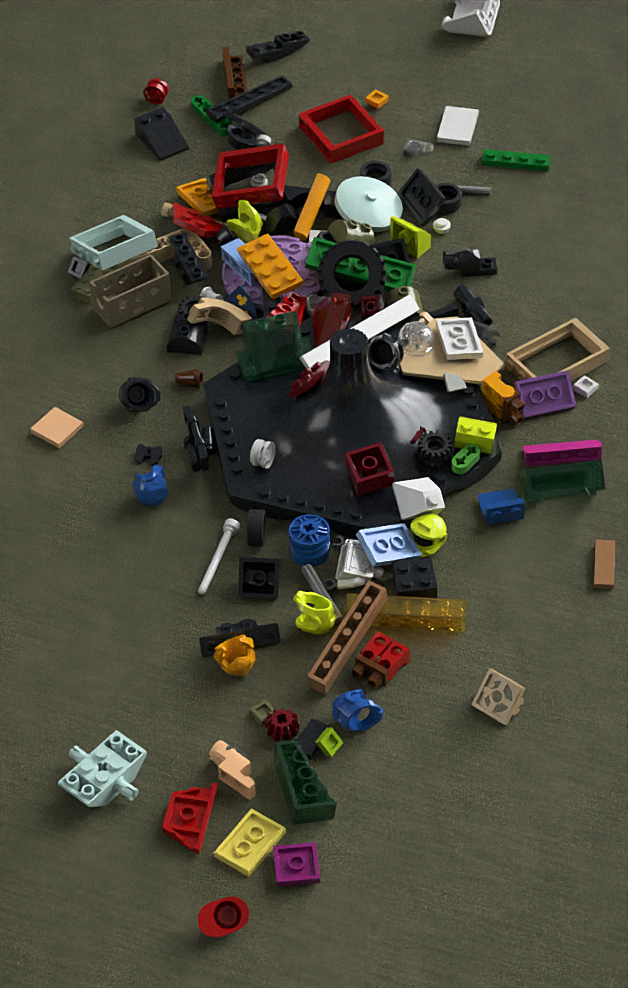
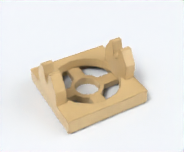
M489 668L471 705L502 724L507 725L511 716L516 715L520 711L519 706L524 704L522 695L526 688ZM495 681H501L498 688L490 689L495 686ZM507 685L512 691V701L507 699L504 693ZM495 691H500L502 694V699L498 703L492 699ZM489 695L490 704L487 707L485 698ZM504 704L508 707V709L502 712H494L497 705Z

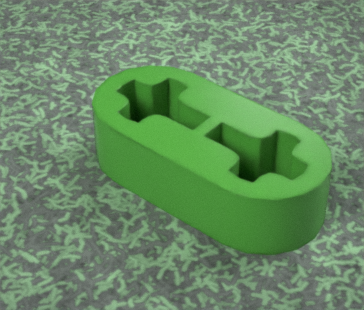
M468 444L461 449L452 459V471L457 474L466 473L480 459V447L475 444Z

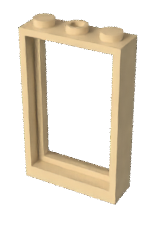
M574 318L506 353L505 364L506 368L516 375L519 381L534 378L536 376L521 362L572 336L592 354L560 371L568 370L570 381H573L609 362L610 348L577 318Z

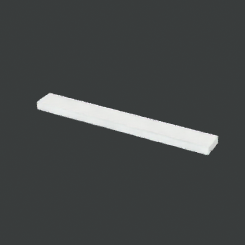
M408 295L352 328L362 331L369 340L418 312L420 308L411 295ZM327 341L301 356L300 360L304 366L311 368L318 361L320 363L325 360L329 361L330 342Z

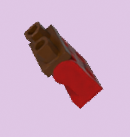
M377 631L360 654L355 657L356 664L352 669V676L358 680H361L364 675L368 676L367 684L374 689L378 688L381 684L386 686L402 665L406 666L409 663L410 648L397 641L393 642L392 638Z

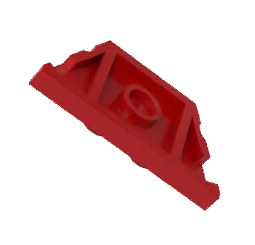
M173 203L171 210H173L174 224L202 237H216L215 234L222 227V224L214 221L212 217L199 214L195 209H188L180 204Z
M211 783V787L199 789L197 786L186 791L172 792L162 831L196 854L201 852L218 790V783Z

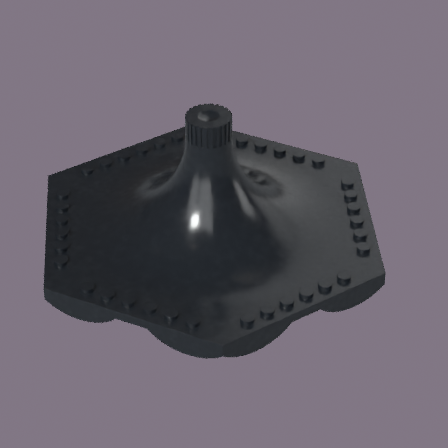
M319 311L301 322L296 339L282 334L203 383L208 416L215 435L229 502L245 512H249L250 509L265 510L266 518H286L292 515L299 517L307 514L317 515L326 520L330 530L352 539L358 540L356 534L359 530L401 523H405L409 529L414 519H401L393 486L358 496L345 467L346 452L381 442L394 470V482L429 477L440 488L443 497L453 489L467 488L484 478L502 459V450L495 433L491 454L480 452V459L466 473H454L451 469L452 459L462 449L454 447L459 417L492 422L480 385L465 382L466 389L447 392L444 380L403 375L399 365L391 370L379 371L370 365L368 346L373 338L368 340L366 334L352 328L363 321L359 319ZM390 327L376 336L387 333L396 338L404 348L418 332ZM329 341L330 360L326 372L311 389L291 399L288 395V392L292 389L290 385L296 379H300L302 377L300 375L301 372L306 369L300 357ZM420 426L424 427L428 434L431 430H433V433H436V430H438L439 434L444 432L445 436H450V439H452V454L447 463L444 462L443 465L437 463V466H434V463L427 465V461L423 463L422 459H419L417 455L418 440L414 443L411 439L420 430ZM257 439L264 440L265 442L270 441L275 444V457L269 468H263L261 465L255 466L250 462L251 449ZM430 446V447H428V448L431 449V450H440V449H441V448L438 447V446Z

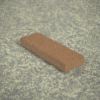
M596 539L594 588L614 589L615 540Z

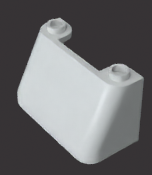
M452 0L456 3V8L452 19L449 16L443 19L442 26L445 31L481 37L492 34L500 0Z

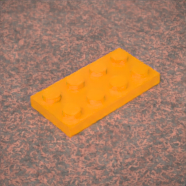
M269 234L237 247L238 254L272 300L304 285L303 279Z

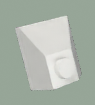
M429 477L392 483L402 520L414 519L425 513L437 515L445 508L440 488Z

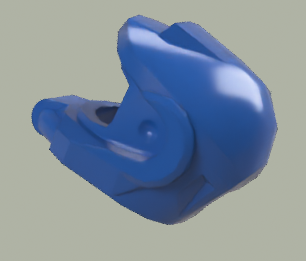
M154 465L149 473L143 475L140 473L135 474L132 486L137 499L145 506H158L169 496L163 466Z
M361 689L338 695L332 704L334 720L340 723L346 730L354 732L365 731L381 722L384 710L379 705L374 704L372 700L366 699L365 693ZM363 708H369L368 716L364 720L359 721L357 715Z

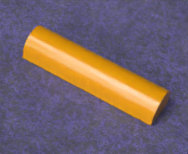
M320 173L316 175L295 226L294 237L299 238L301 241L307 240L330 184V179L326 175Z

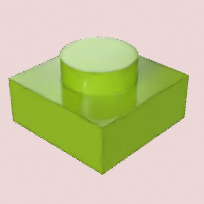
M332 727L326 728L315 741L326 757H332L343 744V741Z

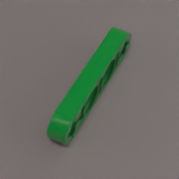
M201 95L192 97L191 108L220 136L227 137V128L232 123L227 119L216 123L204 112L214 106Z

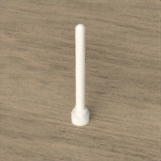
M227 519L223 525L224 535L198 589L199 594L203 595L206 593L231 536L237 534L240 528L238 521L234 519Z

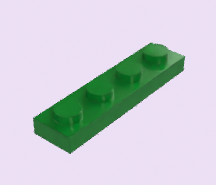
M484 149L481 165L549 171L551 155Z

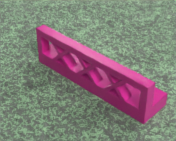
M598 440L530 445L523 446V454L526 466L601 460L602 444Z

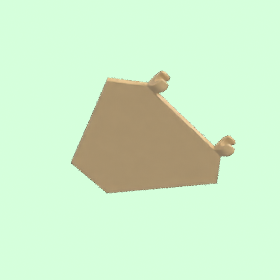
M422 312L419 315L422 318L418 323L425 327L403 348L404 357L399 364L403 375L444 380V373H453L458 375L464 382L482 384L484 378L495 371L498 372L504 365L480 338L483 358L446 360L435 325L436 319L459 317L433 319L427 312Z

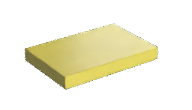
M250 809L214 851V857L249 877L273 849V846L285 835L286 828Z

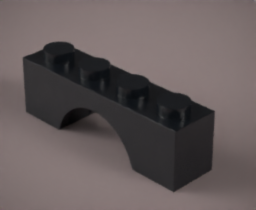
M285 185L289 199L287 204H290L295 210L303 207L311 188ZM327 190L319 209L324 212L325 217L343 219L335 206L336 191Z

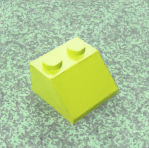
M395 216L390 217V241L404 238L407 253L416 258H419L431 248V234Z
M459 417L454 447L463 449L468 444H475L480 447V452L491 454L497 423Z

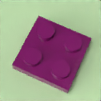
M316 842L273 846L277 887L320 883Z

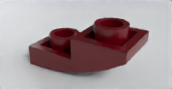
M379 295L361 297V320L364 321L380 312Z

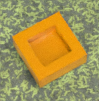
M374 90L365 97V103L377 109L389 101V96L378 90Z

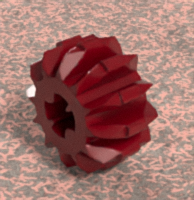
M282 707L280 711L273 709L272 713L267 714L264 725L268 737H272L273 741L280 739L283 743L284 739L291 741L292 736H297L300 728L297 713H292L291 709L284 711Z

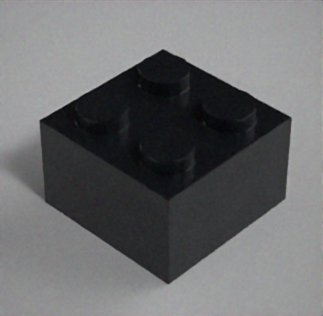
M432 558L392 562V578L398 607L437 603V583Z

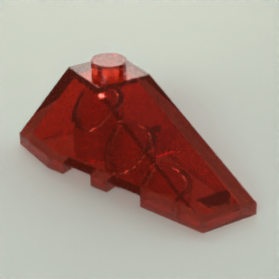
M332 293L316 304L312 315L316 348L329 341L334 332L346 328L352 312L351 295Z

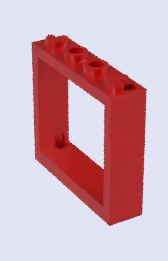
M351 94L298 114L299 128L331 164L384 144L385 132L383 128L376 123L374 118H371L366 109H363L358 100H355ZM350 110L369 133L334 146L315 123Z
M281 143L219 153L211 196L216 208L238 206L239 200H247L249 204L282 200L289 160L285 144ZM276 162L273 185L223 192L227 169Z

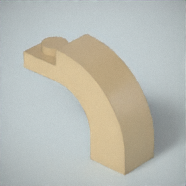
M200 298L198 304L191 307L187 320L192 324L212 321L222 325L233 335L246 333L252 317L228 302L214 298Z

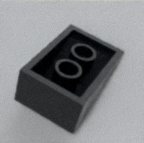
M163 107L134 118L135 134L159 161L189 149L172 116Z

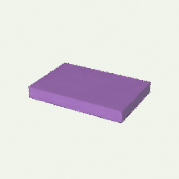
M568 370L514 382L515 391L518 390L521 393L520 400L525 403V408L520 412L524 416L523 418L576 407Z

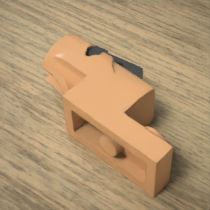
M222 740L217 741L211 748L209 755L211 756L210 759L218 766L219 779L248 800H252L256 796L255 783L249 777L251 774V763L247 759V753Z

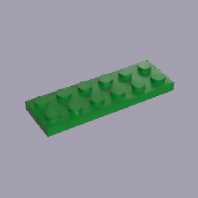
M314 237L305 268L318 271L322 256L335 243ZM382 256L386 266V281L383 289L391 291L397 287H410L416 265ZM347 258L339 263L335 276L366 285L369 279V270L360 259Z

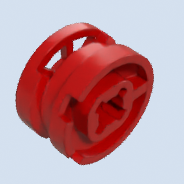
M152 78L143 90L145 99L157 105L163 103L169 93L167 83L159 81V78Z

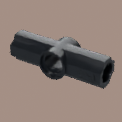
M463 284L457 286L453 296L461 304L464 315L471 317L474 321L490 326L493 323V318L486 311L483 300L480 297H475L467 286Z

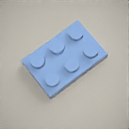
M405 523L359 530L356 534L373 567L392 564V562L415 560L422 556Z

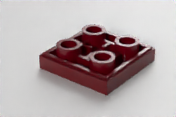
M325 360L322 363L318 361L311 368L307 367L300 374L302 377L296 379L290 385L292 387L288 392L290 398L293 399L311 389L326 372L329 361Z

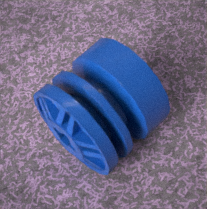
M311 514L302 515L294 519L289 526V551L293 561L301 566L310 564L312 567L324 563L330 555V528L326 520Z

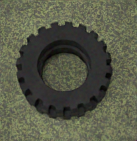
M356 239L344 240L343 242L335 243L322 256L318 266L319 285L325 297L333 304L341 308H361V297L378 296L381 294L386 281V266L382 256L369 243ZM347 258H357L366 264L369 270V279L363 288L357 291H347L338 285L335 279V271L341 261Z

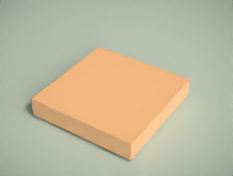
M54 407L30 429L32 434L60 449L84 426L82 421Z

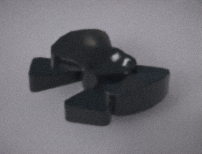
M139 444L136 448L135 460L141 464L145 457L151 458V466L159 463L163 456L162 447L153 448Z

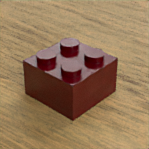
M381 442L345 453V467L358 496L390 487L392 483H395L394 470Z

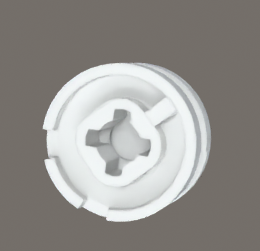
M257 439L251 449L250 462L255 466L261 465L263 468H269L275 457V444L270 441L265 442L264 440Z

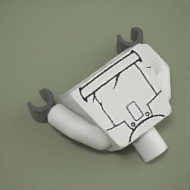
M341 536L335 538L333 549L338 552L340 551L335 577L338 581L335 582L331 578L325 581L326 585H333L332 587L325 588L328 593L335 592L336 588L348 589L363 586L372 577L377 579L382 577L384 569L372 566L359 540L346 539L344 541Z

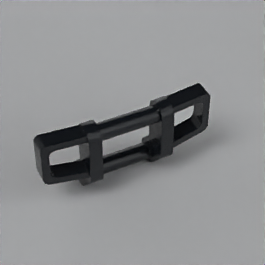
M190 405L182 407L184 420L189 435L183 440V444L188 451L192 471L197 472L201 469L202 472L208 471V449L206 441L201 435L198 418L194 415Z

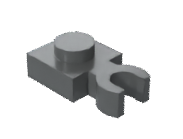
M473 320L477 335L483 343L486 339L491 345H497V341L492 340L491 337L493 335L500 336V332L497 330L488 331L489 325Z

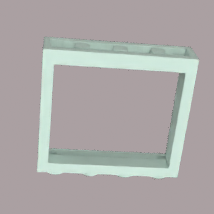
M125 215L69 238L71 252L101 270L158 247L154 230ZM124 234L132 238L101 252L93 249V247Z

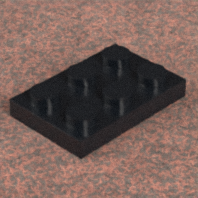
M418 167L397 193L418 221L425 226L446 201V198L435 184Z

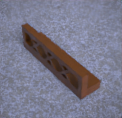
M222 47L228 99L240 95L235 94L237 91L243 93L247 91L242 55L230 56L229 47ZM234 61H240L236 65L231 63ZM236 70L240 72L237 75L233 73ZM238 80V81H240V82H242V83H240L239 85H237V84H235L234 82H236V81Z

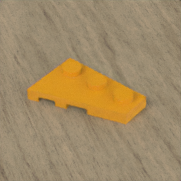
M206 178L176 187V193L193 209L197 210L199 214L210 216L218 213V209L211 198L212 195L209 186H207Z

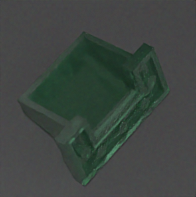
M296 311L242 323L245 351L236 352V356L245 381L306 368L300 357L312 351V347L308 337L302 338Z

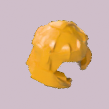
M245 635L233 637L216 646L213 658L226 673L235 676H245L255 664L256 657L253 649V638H248Z

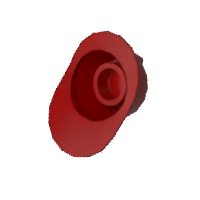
M235 896L210 902L199 911L197 917L198 926L205 935L213 938L236 932L242 929L248 922L249 908L242 899Z

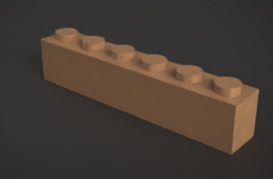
M368 580L307 676L309 687L327 695L386 602V588Z

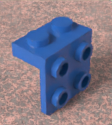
M514 489L478 495V502L486 525L524 519L525 502L523 497L517 498Z

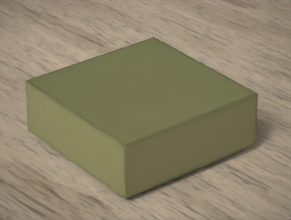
M264 700L250 708L249 711L262 727L267 719V714L272 713L275 708L267 700Z

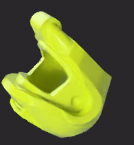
M239 200L238 219H228L226 222L229 231L236 239L239 238L242 242L248 243L258 238L263 222L257 211L247 200Z
M425 513L416 517L411 523V530L409 532L413 540L415 536H419L420 538L433 541V545L423 547L416 543L422 554L420 558L432 556L445 543L447 529L444 520L439 515Z
M298 591L293 600L303 614L297 617L295 625L302 629V631L316 635L328 633L336 621L331 601L313 592ZM306 603L314 604V608H311Z

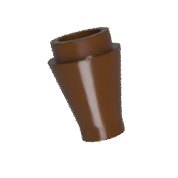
M198 369L175 374V382L177 384L193 387L202 386L203 372L198 371Z

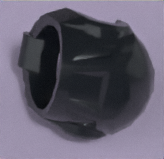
M387 333L374 337L368 346L370 365L379 371L397 368L404 357L402 344Z
M129 377L119 389V401L127 408V411L147 412L157 405L161 397V390L148 378Z

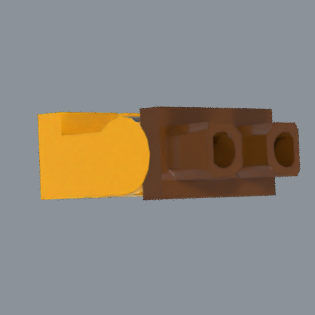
M497 371L484 378L481 391L487 409L501 419V422L504 424L511 422L516 426L521 423L524 416L520 412L525 408V403L520 400L521 393L518 390L514 391L513 387L501 381V374Z

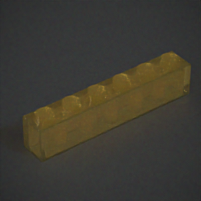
M347 593L345 616L359 594ZM387 596L386 602L370 626L465 631L467 600Z

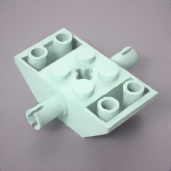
M117 730L90 754H87L78 746L73 747L75 750L71 748L68 756L79 764L58 782V785L88 807L106 806L119 793L130 801L137 797L139 790L130 785V783L135 779L147 755L146 750Z

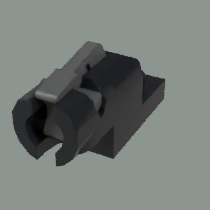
M469 248L443 251L444 269H461L462 277L497 274L495 257L480 258L478 250H470Z

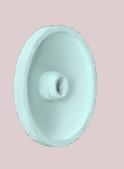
M361 176L349 178L339 185L335 194V206L339 214L347 222L349 219H353L359 225H362L363 222L369 224L373 232L389 230L390 217L400 218L402 215L403 206L398 194L390 186L374 178Z

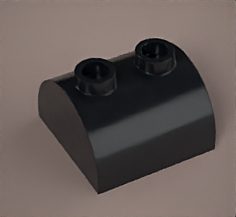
M190 313L177 315L172 322L166 352L202 355L208 332L206 321L192 324L187 320Z
M239 557L238 597L278 599L281 576L280 559Z

